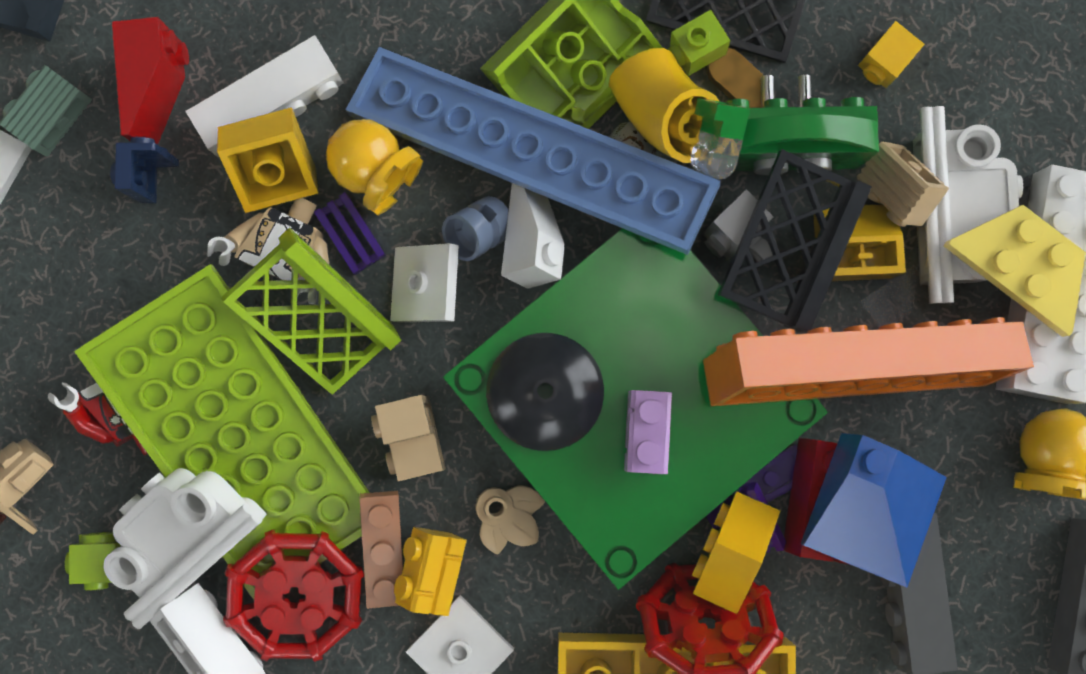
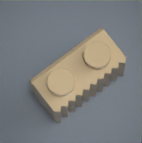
M888 142L879 143V152L865 163L866 167L862 168V173L857 175L859 181L872 186L868 198L883 204L889 210L886 214L887 217L902 227L906 225L923 226L949 190V187L945 186L938 177L934 176V173L930 172V169L926 168L905 146Z

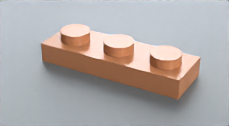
M398 491L360 493L367 609L399 606L395 603L396 597L394 594L395 581L402 574L403 570Z

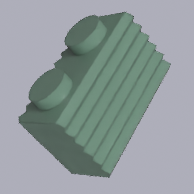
M44 65L41 70H36L29 75L25 84L26 89L20 97L10 101L4 107L0 125L30 148L47 157L55 149L56 145L59 144L60 139L64 137L65 133L69 131V128L73 126L78 116L91 103L92 99Z

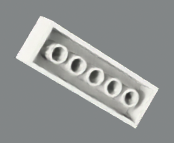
M1050 165L1034 173L1027 208L1086 252V171ZM1085 255L1074 329L1070 336H1060L1011 298L1007 322H1023L1034 367L997 381L996 390L1065 404H1086Z

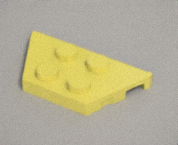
M1021 205L945 242L943 247L1060 336L1071 335L1074 329L1086 252L1026 206Z

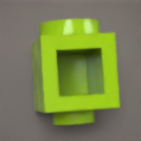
M709 10L672 31L668 50L672 51L680 67H683L687 75L690 76L726 55L731 40L712 10Z
M113 532L79 534V543L69 545V552H67L65 557V570L69 574V584H84V590L109 588V583L112 582L105 574L104 560L114 549L121 547L116 541Z

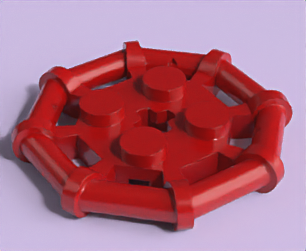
M274 530L267 531L264 534L265 537L234 564H228L224 572L227 576L226 615L223 617L226 627L234 629L260 654L259 659L267 662L269 659H313L314 662L323 659V654L352 629H358L362 622L359 613L361 579L364 577V571L361 566H356L328 538L329 534L321 531L320 534L275 533ZM283 549H311L309 556L284 555ZM270 553L274 559L272 565L261 573L254 571L252 568ZM321 554L339 571L332 575L328 571L326 573L317 561ZM243 584L255 586L254 603L242 606ZM346 585L344 606L333 604L334 587ZM291 587H297L299 594H305V598L299 599L297 603H292L283 594H288ZM257 615L261 619L262 625L266 629L271 630L267 639L248 621L249 619ZM330 616L338 621L318 639L315 630L323 625L324 620ZM280 634H304L306 643H278Z
M671 563L665 567L664 574L645 595L638 597L636 608L641 614L646 645L644 651L649 658H657L678 674H756L773 650L783 644L784 634L778 628L770 601L771 591L766 585L760 586L753 582L738 613L735 614L693 594L696 586H689L687 580H698V578L692 576L696 564L678 566L676 563ZM673 587L677 594L671 605L660 602ZM757 609L761 627L750 625L748 612ZM709 617L716 622L713 629H708L706 623H699L698 620ZM657 619L667 620L670 634L664 636L660 634ZM747 641L756 644L748 657H744L739 652V648L745 645ZM676 647L682 651L683 647L691 652L690 657L694 659V664L673 649ZM728 661L730 664L705 667V663Z

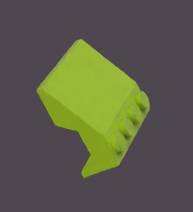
M549 0L480 70L503 96L589 129L617 101L608 85L614 70L626 59L639 52L663 47L641 18L623 7L619 0Z

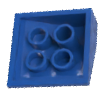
M841 433L800 544L907 588L947 477L903 452L867 436Z

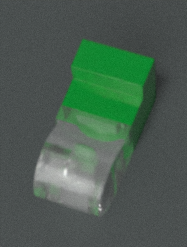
M697 99L694 114L702 116L703 119L698 137L699 141L693 147L690 159L692 167L696 171L716 179H725L733 173L738 162L750 108L727 102Z

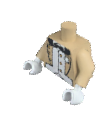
M304 198L294 200L287 215L271 207L265 213L259 212L224 237L212 238L208 242L207 248L208 257L214 252H222L218 263L221 266H225L230 262L231 252H236L235 258L255 267L280 244L278 238L290 227L329 264L327 243L323 239V234L318 229L308 225L317 205ZM280 259L269 270V274L281 280H291L292 267L283 259ZM298 273V280H305V279ZM315 288L297 289V298L300 293L308 292V303L314 304L316 302L317 291Z

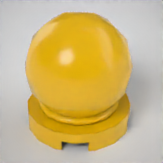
M371 119L351 120L341 124L328 140L326 151L328 170L338 185L353 193H365L363 205L377 215L386 212L398 201L393 197L395 192L403 183L410 187L423 165V160L420 159L421 156L418 152L409 146L399 150L398 141L390 130Z
M1055 409L1040 413L1025 425L1019 440L1020 456L1028 469L1025 470V473L1015 472L1013 488L1026 491L1048 492L1049 495L1086 500V417L1079 412L1069 409Z

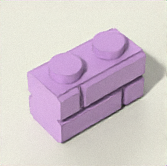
M628 391L625 440L627 453H625L624 470L626 472L668 474L671 392Z

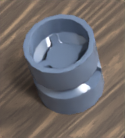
M487 196L468 205L467 208L453 213L443 222L442 235L445 244L459 245L458 259L471 261L476 259L490 248H494L505 241L509 209L496 197Z

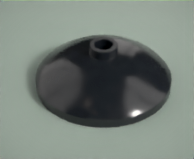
M554 333L531 334L507 346L493 363L486 386L487 404L495 424L513 442L532 450H558L579 441L596 423L604 401L603 378L595 359L578 342ZM547 383L552 386L553 394L550 398L543 399L538 395L537 389L541 384Z

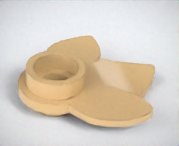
M523 485L515 486L507 491L496 487L484 490L478 496L475 504L476 514L482 521L479 535L483 545L491 552L499 554L506 546L507 541L519 546L536 544L539 538V531L532 514L545 503V500L536 490ZM501 502L499 512L494 514L489 512L491 503Z

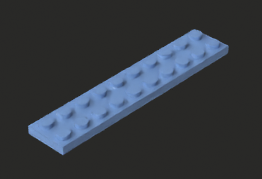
M381 47L378 48L346 108L349 116L355 119H371L388 128L394 135L688 255L720 187V180Z

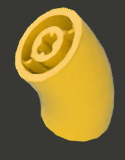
M652 48L639 52L626 59L611 74L608 85L621 109L639 134L660 152L682 163H696L707 158L717 148L722 137L701 131L703 117L694 113L698 98L719 100L716 95L698 87L685 74L672 51L665 48Z

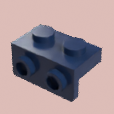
M132 137L130 138V143H116V158L110 169L111 180L116 190L140 203H157V167H179V159L167 152L166 148L156 144L154 139Z

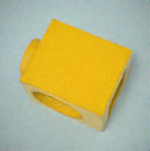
M895 21L858 66L863 70L867 80L875 85H882L887 88L925 44Z

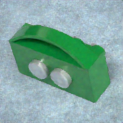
M803 74L798 76V107H788L787 99L774 98V76L768 75L767 77V75L761 77L762 107L750 108L743 140L739 139L733 142L729 138H721L717 148L711 153L712 171H754L755 174L769 175L778 152L783 149L829 171L832 169H859L879 152L877 106H864V98L849 97L842 99L838 107H826V99L811 98V76ZM747 99L727 101V103L749 108V100ZM787 163L784 164L781 174L788 170H797L799 173L798 168Z

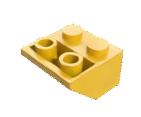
M883 204L864 205L832 281L892 279L906 273L903 233L899 225L887 217L886 214L889 210ZM829 209L823 211L825 218ZM814 214L815 238H817L821 228Z

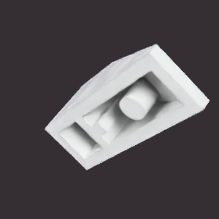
M512 183L501 276L527 289L561 280L565 244L548 197Z

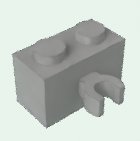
M747 189L703 233L707 238L704 242L705 245L718 258L724 256L729 260L735 255L758 200ZM765 209L764 212L769 222L774 217ZM759 223L756 232L762 229L761 223ZM761 236L752 239L749 250L757 262L773 256L765 239Z

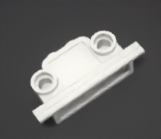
M944 106L920 108L921 132L913 140L914 156L926 168L930 169V172L934 173V176L938 177L945 186L949 187V190L923 226H917L920 285H928L929 304L954 303L953 283H977L987 281V279L943 247L946 241L1019 207V198H1021L1023 193V179L1020 175H1017L1016 166L1011 160L996 158L1000 152L1001 143L999 136L992 128L985 125H972L961 130H945Z
M179 468L165 478L159 472L141 488L146 494L143 498L136 494L119 509L124 516L114 525L113 535L121 547L114 549L107 555L104 560V571L107 578L115 586L125 590H132L139 597L124 612L125 618L132 621L135 628L141 629L161 608L173 601L258 526L267 515L254 500L241 497L219 474L204 471L195 476L189 470Z

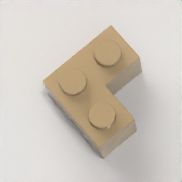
M418 395L375 406L377 415L371 416L374 434L377 439L382 438L384 445H390L391 452L386 453V462L390 474H396L398 482L446 469L429 396Z

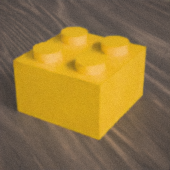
M292 107L218 127L217 153L245 213L318 194L316 167Z
M737 491L730 506L723 503L714 522V525L719 526L720 529L719 531L714 528L711 529L703 547V550L708 552L709 555L708 557L703 554L700 555L692 576L699 579L693 594L737 614L762 565L780 510Z

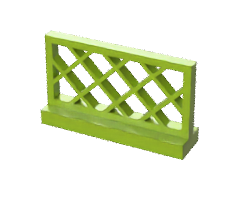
M289 227L278 238L280 244L222 296V301L333 395L384 347L391 351L402 340L393 324ZM280 259H283L292 267L291 280L269 281V270ZM298 273H299L305 280H298ZM315 288L319 292L318 305H297V289ZM269 289H291V306H269ZM247 290H263L262 307H245L237 299ZM325 298H326L331 304H325ZM341 312L345 316L344 328L324 329V313ZM318 313L317 329L296 330L297 314ZM290 314V330L272 331L268 327V315ZM262 315V321L256 316ZM351 322L356 326L355 328H351ZM350 336H367L373 341L363 351L350 352ZM344 337L343 352L323 353V338ZM317 338L316 353L299 354L296 351V339ZM290 339V345L286 343L284 340ZM343 361L342 370L333 379H328L322 373V362ZM316 362V367H314L311 363Z

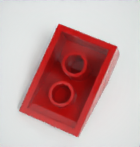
M159 17L113 21L112 31L121 135L129 141L132 137H147L154 139L155 143L159 144L185 79L184 65L189 64L187 46Z

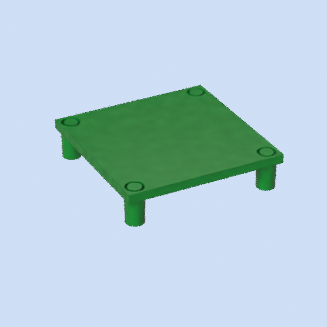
M623 228L443 376L445 381L618 590L828 413L818 399L711 407L703 360L713 354L717 346L732 341L734 334L756 331L758 336L763 335L736 303L717 295L721 285L691 250L686 255ZM536 333L559 334L578 342L595 359L604 383L603 406L591 430L576 443L552 451H538L525 448L505 436L495 424L490 414L486 397L489 372L500 353L514 341ZM543 383L538 387L537 393L541 398L547 399L552 396L553 388L550 384ZM630 390L672 393L668 474L635 473L624 470L625 453H627V448H625L628 391Z

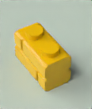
M413 527L411 537L406 540L403 548L405 562L402 574L396 579L394 584L395 603L414 613L449 616L467 540L449 532Z

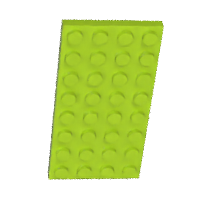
M213 264L206 266L74 351L165 478L179 468L187 469L195 476L204 471L215 472L224 478L241 497L254 500L267 513L258 526L222 556L227 564H234L265 537V532L274 530L275 533L320 534L321 531L329 534L328 538L340 550L362 537L359 497L360 493L370 492L262 335L223 303L222 296L230 289ZM283 549L284 555L309 556L311 550ZM269 553L252 569L258 573H261L264 569L266 571L272 565L274 559ZM321 554L317 561L322 563L327 558ZM244 583L243 586L254 600L255 586Z

